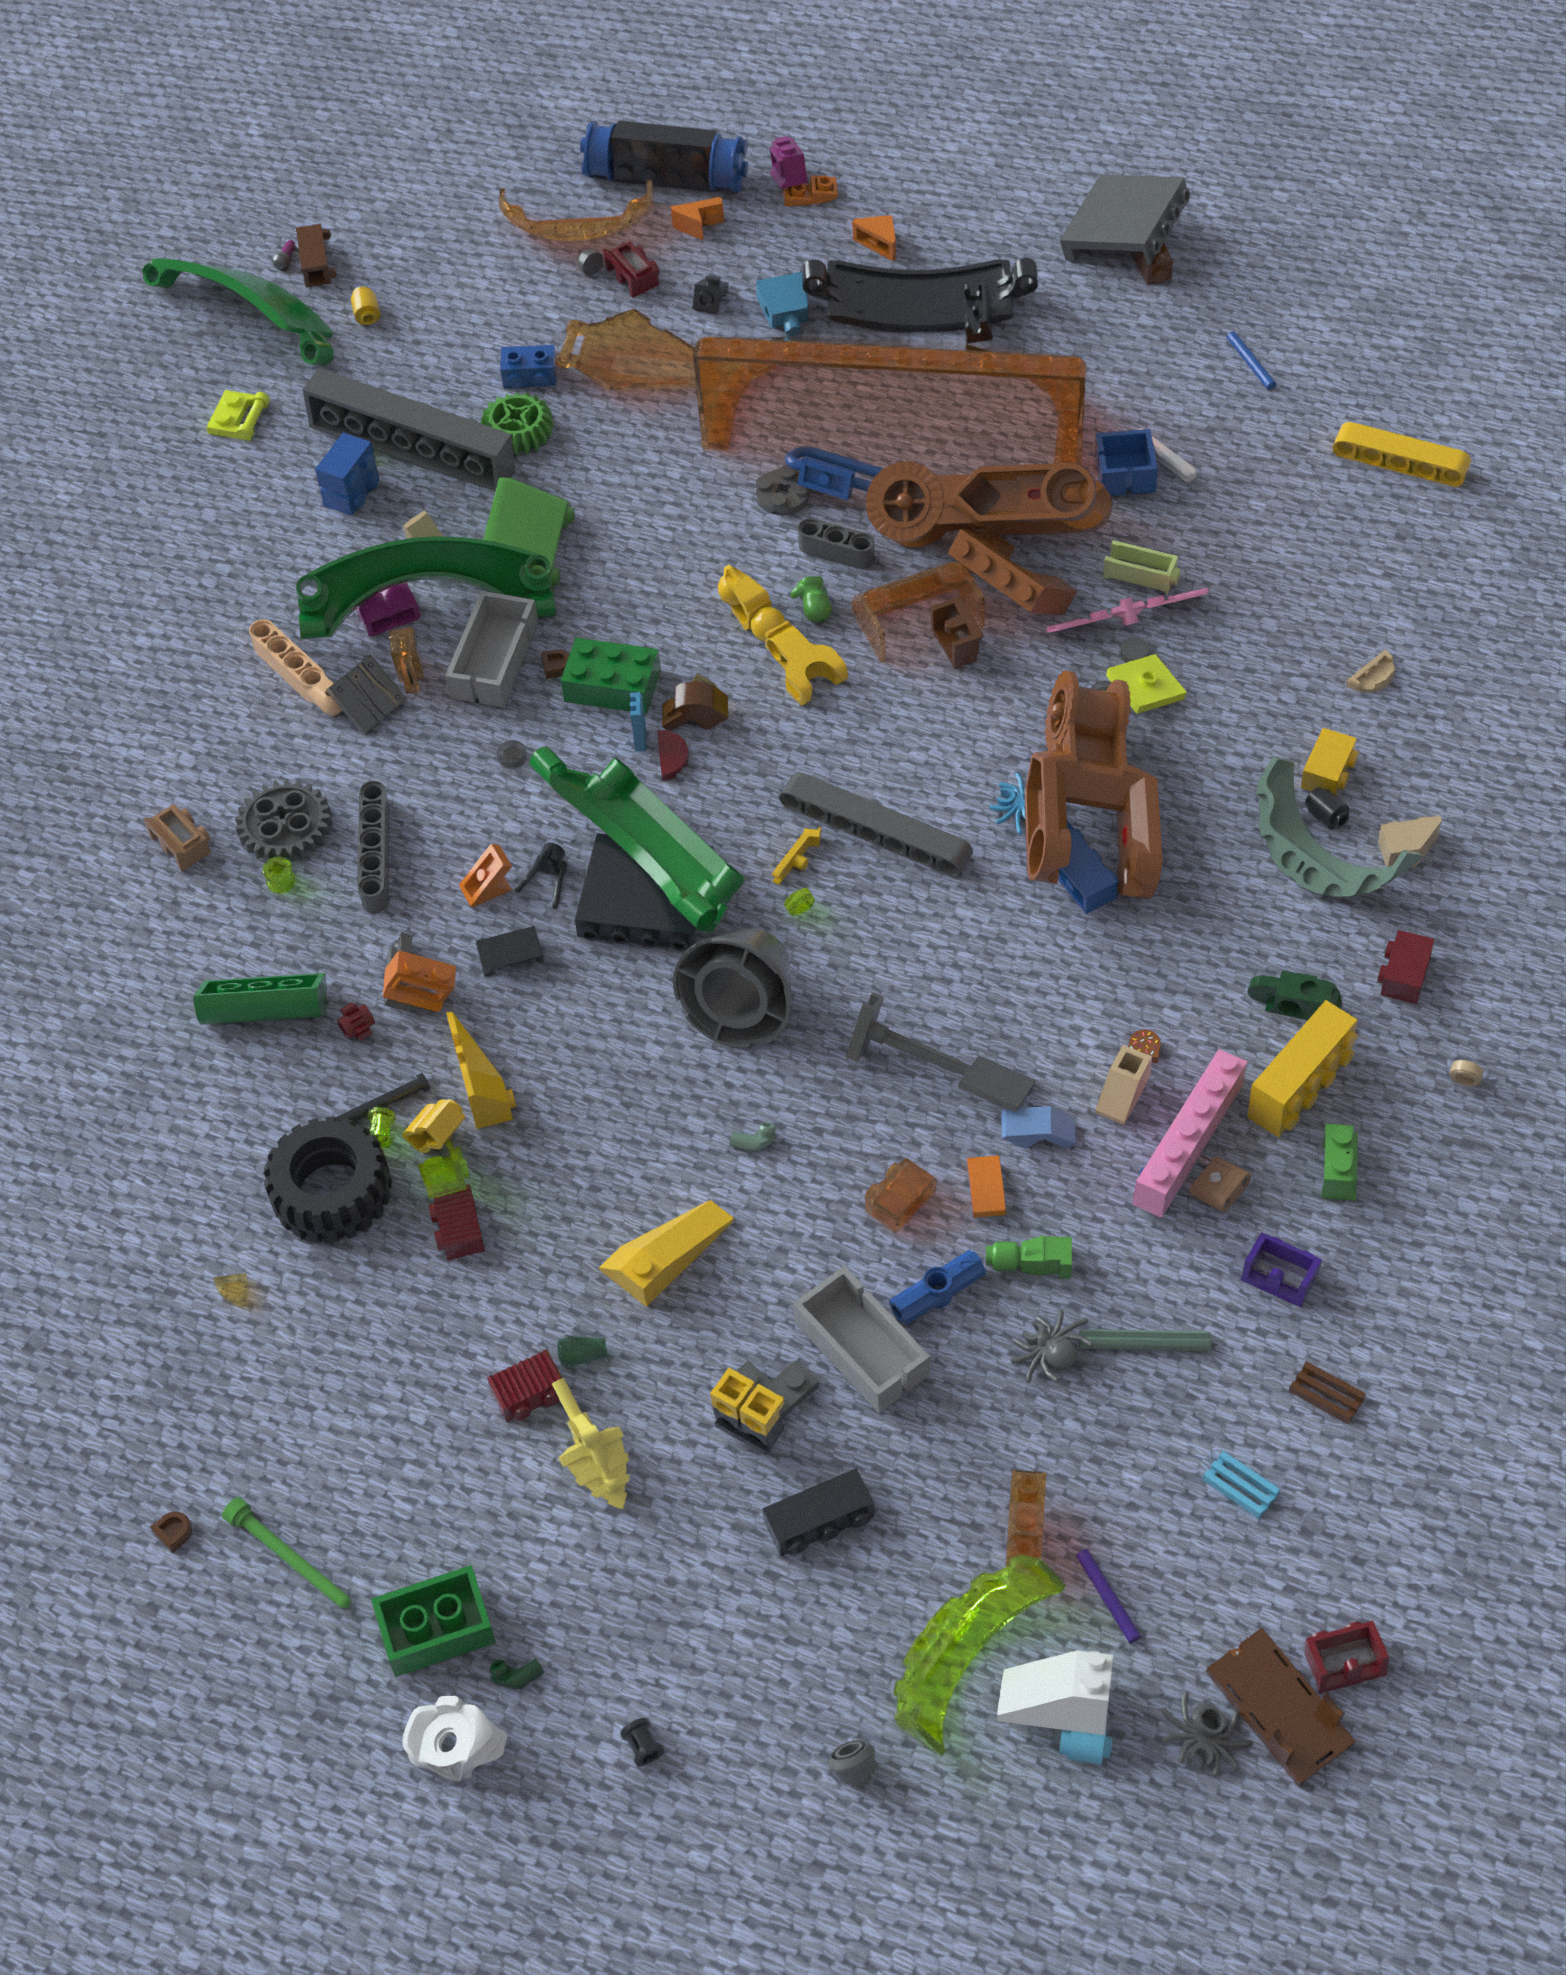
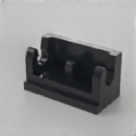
M986 280L978 281V292H971L969 285L964 287L966 298L964 299L965 337L967 344L993 340L992 304Z
M535 926L475 941L484 977L490 976V971L526 961L537 959L538 963L544 962Z

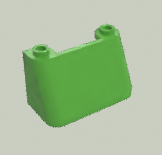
M500 477L483 540L511 545L547 557L551 565V591H553L554 585L558 586L560 582V569H556L555 557L562 528L567 529L569 523H574L575 508L571 507L570 502L515 479ZM535 565L530 571L534 575H542L545 569L540 565Z

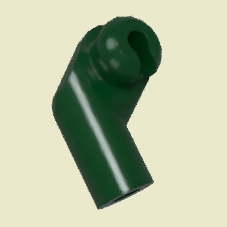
M536 1658L519 1669L508 1666L504 1660H497L492 1663L489 1670L492 1675L491 1679L495 1684L516 1690L521 1689L544 1674V1670Z

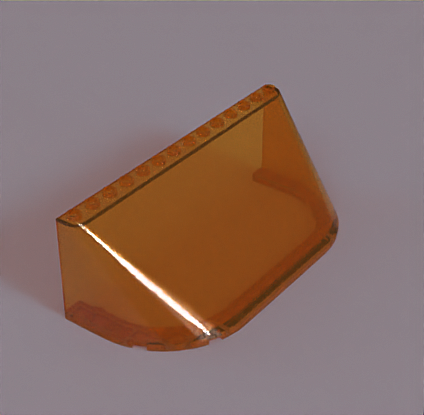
M708 336L701 338L695 344L693 361L702 449L729 451L737 407L743 394L748 389V385L756 377H761L775 369L776 365L779 364L1030 378L1033 384L1050 396L1057 414L1058 431L1054 463H1072L1082 467L1086 419V363L1079 357L991 345L829 336Z

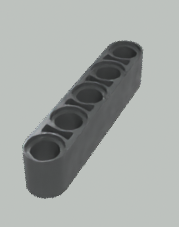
M375 780L367 781L359 790L357 887L362 906L369 913L383 911L389 902L390 806L383 783Z

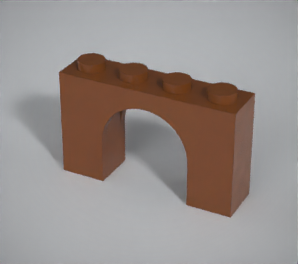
M960 529L947 554L1030 613L1064 615L1077 593L1075 588L1057 576L1034 573L1009 560L1015 546L996 533Z

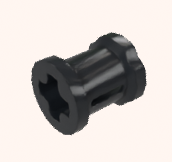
M648 1718L636 1719L626 1725L620 1732L621 1738L624 1741H628L635 1755L634 1762L638 1767L657 1760L663 1755L664 1751L662 1744L656 1742L649 1729L651 1723Z

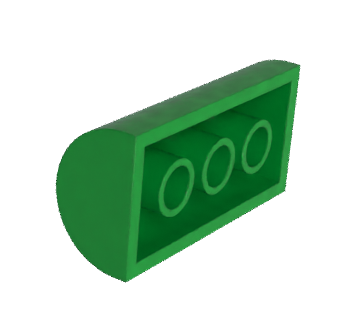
M326 973L204 980L193 995L197 1020L200 1025L325 1017L327 1006Z

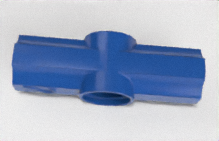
M969 1249L942 1267L928 1269L924 1273L922 1280L890 1299L889 1306L897 1320L906 1326L933 1308L947 1306L951 1302L953 1295L985 1276L986 1269L975 1251L972 1252ZM935 1285H940V1286H943L944 1288H942V1289H940V1290H935V1289H932L931 1287H933V1286H935Z

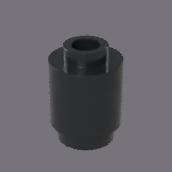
M1317 787L1309 793L1305 800L1308 812L1330 830L1336 827L1341 828L1349 819V806L1329 789Z

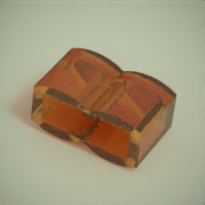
M908 1158L903 1159L900 1163L892 1164L886 1172V1179L879 1184H873L865 1194V1212L895 1233L936 1192L937 1179Z

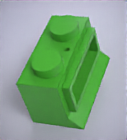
M1325 1125L1322 1148H1325L1321 1198L1356 1201L1358 1133L1353 1132V1125Z

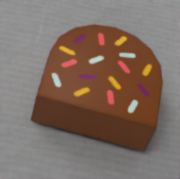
M1148 1029L1134 1032L1130 1037L1128 1047L1152 1056V1063H1158L1161 1046L1159 1036Z

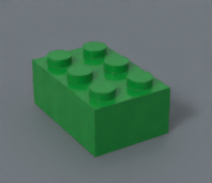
M575 637L561 678L564 702L631 711L630 693L640 692L642 694L644 714H647L661 672L659 650Z
M472 1565L371 1598L388 1660L395 1677L496 1643Z

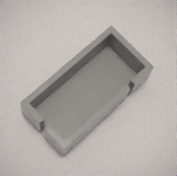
M486 591L480 592L445 675L450 698L475 702V699L478 698L480 704L505 707L529 648V641L532 640L539 623L535 600Z
M845 1266L793 1303L794 1321L798 1327L878 1413H881L902 1397V1388L908 1392L930 1376V1356L868 1290L864 1292L863 1285Z

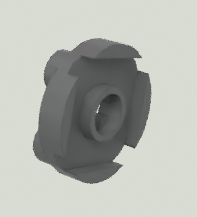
M788 465L770 471L756 480L757 502L763 510L772 514L774 511L781 512L782 515H791L801 511L808 503L811 490L797 485L799 472ZM781 489H786V490H788V494H784V493H782V492L778 493V492H779V490H781Z

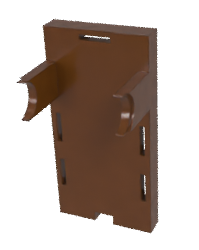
M1260 1628L1240 1643L1238 1648L1242 1651L1233 1657L1228 1652L1207 1667L1206 1673L1298 1786L1302 1785L1355 1744L1354 1738L1341 1724V1720L1346 1712H1343L1334 1703L1329 1692L1325 1693L1322 1699L1317 1695L1263 1628ZM1229 1688L1234 1692V1694L1238 1697V1699H1239L1241 1702H1239V1701L1237 1700V1698L1233 1695V1693L1229 1690ZM1250 1715H1252L1255 1718V1720L1259 1723V1725L1263 1728L1264 1731H1262V1729L1258 1726V1724ZM1330 1753L1331 1756H1329L1327 1759H1325V1760H1324L1323 1762H1321L1319 1765L1316 1764V1763H1317L1318 1761H1320L1323 1757H1325L1327 1754Z

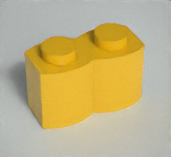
M441 1099L436 1104L425 1105L402 1133V1137L420 1153H428L431 1149H441L462 1124L466 1116L462 1113L463 1110L458 1103L451 1099Z

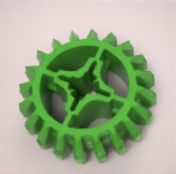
M516 392L512 396L506 393L505 398L496 397L495 403L489 402L488 408L483 410L480 422L483 425L511 434L513 452L516 456L521 451L528 455L529 449L532 448L538 451L539 445H546L547 439L551 438L554 426L552 412L545 400H540L538 395L531 397L528 392L524 395H519Z

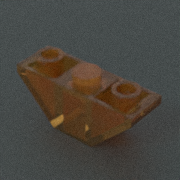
M1012 1470L1005 1569L1041 1572L1046 1472Z

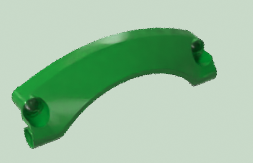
M416 537L368 547L331 561L299 578L296 583V591L300 611L298 618L301 640L332 637L346 618L369 598L393 586L418 580H451L466 583L487 592L535 600L538 618L554 617L556 613L554 593L551 591V565L547 557L541 554L494 541L465 537ZM535 565H540L545 569V572L542 575H534L530 569ZM306 586L317 588V592L312 596H306L302 593Z

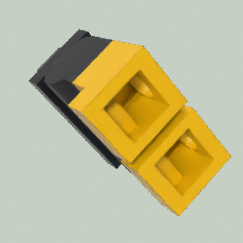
M728 1368L710 1393L714 1416L717 1418L714 1422L715 1427L760 1453L767 1455L784 1431V1425L779 1415V1411L784 1405V1398L760 1384L755 1387L753 1380Z

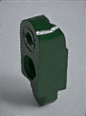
M1282 970L1280 978L1266 975L1255 976L1251 978L1247 990L1248 995L1252 999L1266 1003L1265 1011L1307 1021L1325 1000L1341 1010L1343 1007L1340 991L1336 985L1327 980L1317 979V976Z

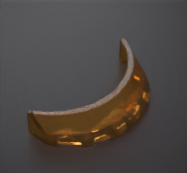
M647 181L646 194L643 197L631 200L627 204L625 212L619 216L535 221L526 218L521 206L508 204L505 188L499 189V209L512 224L532 236L561 243L590 242L621 233L639 222L655 204L652 181Z

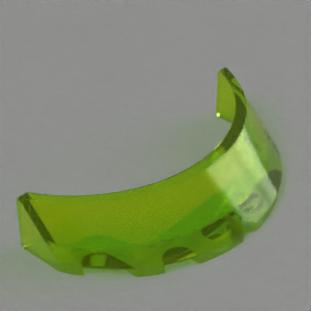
M1020 1555L1011 1558L1009 1566L993 1574L983 1572L970 1581L971 1587L960 1598L951 1597L933 1615L906 1654L903 1664L907 1668L903 1678L895 1682L893 1695L897 1698V1715H894V1718L901 1729L942 1757L946 1752L943 1741V1725L949 1701L956 1685L974 1657L1013 1618L1039 1601L1061 1593L1066 1587V1584L1043 1560Z

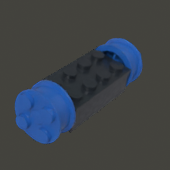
M620 120L617 123H613L611 127L599 126L596 121H592L587 125L586 138L582 137L580 142V152L584 153L582 174L586 175L587 178L600 175L606 176L610 181L704 191H717L718 188L731 189L732 193L737 194L738 191L742 190L743 177L748 175L749 165L745 161L748 140L743 139L742 136H738L736 139H726L721 134H717V130Z

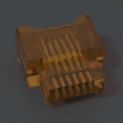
M409 627L389 631L390 651L399 682H404L406 694L419 692L418 679H424V671L414 628Z

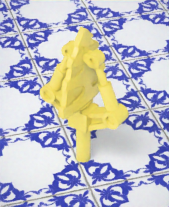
M565 1378L557 1380L552 1385L570 1419L567 1425L575 1445L566 1449L559 1457L562 1466H567L576 1477L574 1481L580 1487L584 1485L591 1490L592 1496L595 1498L602 1497L608 1501L606 1504L623 1509L627 1492L624 1493L625 1484L629 1482V1474H626V1463L629 1462L628 1453L624 1451L621 1439L624 1435L620 1427L607 1428L599 1432L595 1424H592L587 1413L582 1414Z

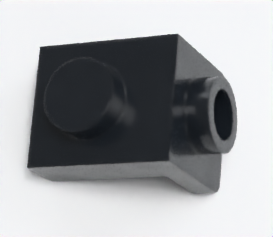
M706 276L697 282L694 287L693 310L717 314L719 312L720 298L727 294L729 282H723L717 276Z

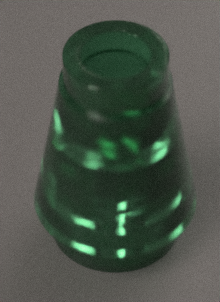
M565 1335V1338L557 1340L560 1366L568 1365L571 1368L607 1357L604 1337Z

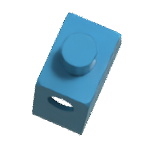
M802 272L756 281V297L771 328L784 326L787 336L798 335L801 332L799 323L808 321L807 293L804 292L802 287Z

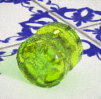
M274 857L264 864L263 875L270 891L281 894L290 891L294 887L296 877L293 873L292 864L288 859Z

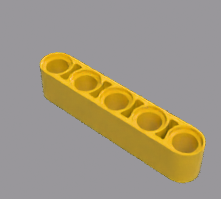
M1354 422L1342 424L1332 446L1333 452L1338 457L1453 487H1459L1463 484L1471 465V457L1462 450Z

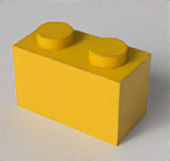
M1322 728L1303 769L1301 788L1312 791L1317 787L1329 789L1335 795L1339 789L1344 790L1349 779L1347 770L1349 767H1355L1359 756V751L1355 750L1357 738Z

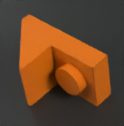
M721 197L671 206L673 228L704 240L702 226L724 222Z
M490 844L459 884L470 907H475L512 890L504 877L512 865L500 845Z

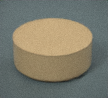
M1457 1060L1452 1063L1449 1076L1456 1083L1473 1087L1481 1083L1484 1071L1473 1062Z

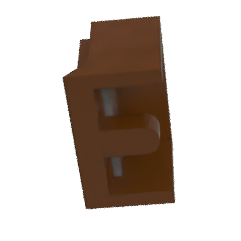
M959 596L931 606V630L953 667L956 669L977 661L979 641L984 635L962 598Z

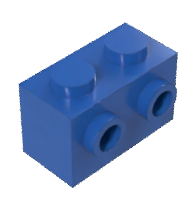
M554 345L501 347L500 372L503 388L556 386L557 360Z

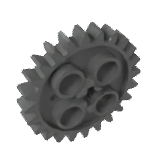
M289 779L285 780L283 786H279L278 782L274 781L273 788L270 789L264 784L262 785V793L253 790L254 799L244 798L246 807L238 808L240 816L235 817L237 823L236 831L241 845L246 846L248 853L255 852L257 859L265 855L269 863L274 857L278 858L279 864L283 862L284 857H289L290 861L294 862L296 854L306 858L305 850L309 849L315 852V843L324 844L323 835L330 834L328 826L332 825V813L326 796L321 795L320 789L313 791L310 783L302 788L300 780L294 786L290 785Z

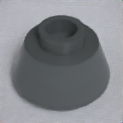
M865 1740L849 1741L837 1747L831 1753L828 1766L844 1784L851 1785L852 1787L863 1786L871 1780V1776L875 1772V1748Z

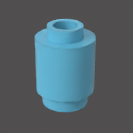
M1107 1728L1105 1735L1062 1730L1059 1754L1068 1755L1067 1759L1102 1765L1103 1758L1110 1759L1113 1737L1106 1736Z

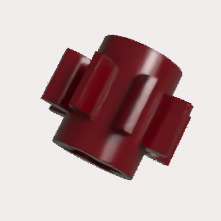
M351 1002L340 1009L343 1016L337 1019V1023L347 1039L355 1037L357 1040L362 1041L373 1034L369 1027L375 1024V1019L365 1004L358 1007L356 1003L353 1004Z

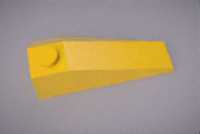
M452 1011L447 1012L476 1129L513 1120L511 1108H515L516 1103L512 1089H505L503 1078Z
M709 1200L622 1245L599 1267V1270L647 1307L734 1221V1217Z

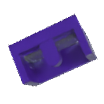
M1261 1232L1245 1259L1241 1281L1302 1308L1306 1296L1318 1277L1322 1259L1314 1256L1309 1251L1289 1245L1280 1238Z

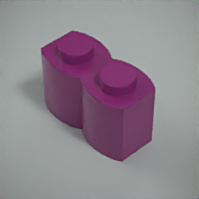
M408 583L386 589L356 608L369 637L389 631L394 627L414 622L421 617L418 604Z

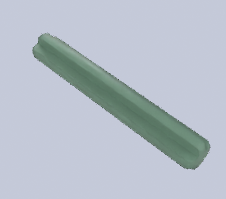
M1082 1329L1079 1332L1080 1336H1084L1094 1343L1093 1347H1089L1079 1341L1081 1349L1209 1351L1212 1347V1335L1209 1331Z

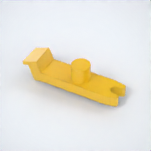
M821 827L818 830L804 828L803 834L773 871L772 876L775 877L772 881L773 883L780 885L793 867L802 871L807 868L809 859L802 855L809 846L820 847L822 839Z

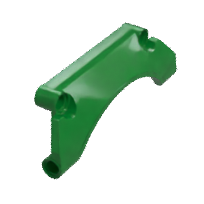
M544 746L537 749L530 757L529 766L561 797L621 846L655 880L671 904L693 926L700 931L712 933L727 908L724 903L727 904L745 883V877L719 856L638 779L627 765L616 757L612 759L600 775L594 773L590 776L588 773L567 769L566 764L549 747Z

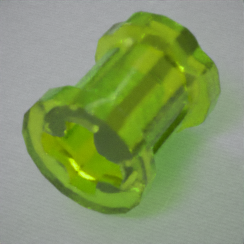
M372 1108L367 1116L370 1121V1134L376 1136L381 1148H388L392 1145L393 1141L390 1133L392 1124L396 1121V1114L387 1108Z

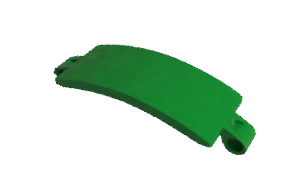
M154 258L142 268L145 283L154 287L170 288L182 272L200 275L221 283L251 302L278 327L289 332L299 333L300 353L305 363L326 366L333 359V348L325 338L332 337L333 331L300 299L269 280L238 270L174 259Z

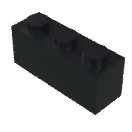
M857 1468L762 1508L764 1523L780 1556L788 1553L790 1555L799 1554L809 1544L818 1540L823 1542L835 1538L841 1530L851 1526L853 1528L862 1527L871 1520V1517L875 1516L874 1501Z

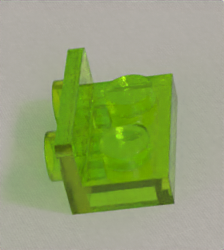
M451 1138L445 1143L448 1157H431L426 1159L424 1163L417 1165L429 1199L467 1189L464 1178L470 1177L465 1158H463L461 1148H454Z

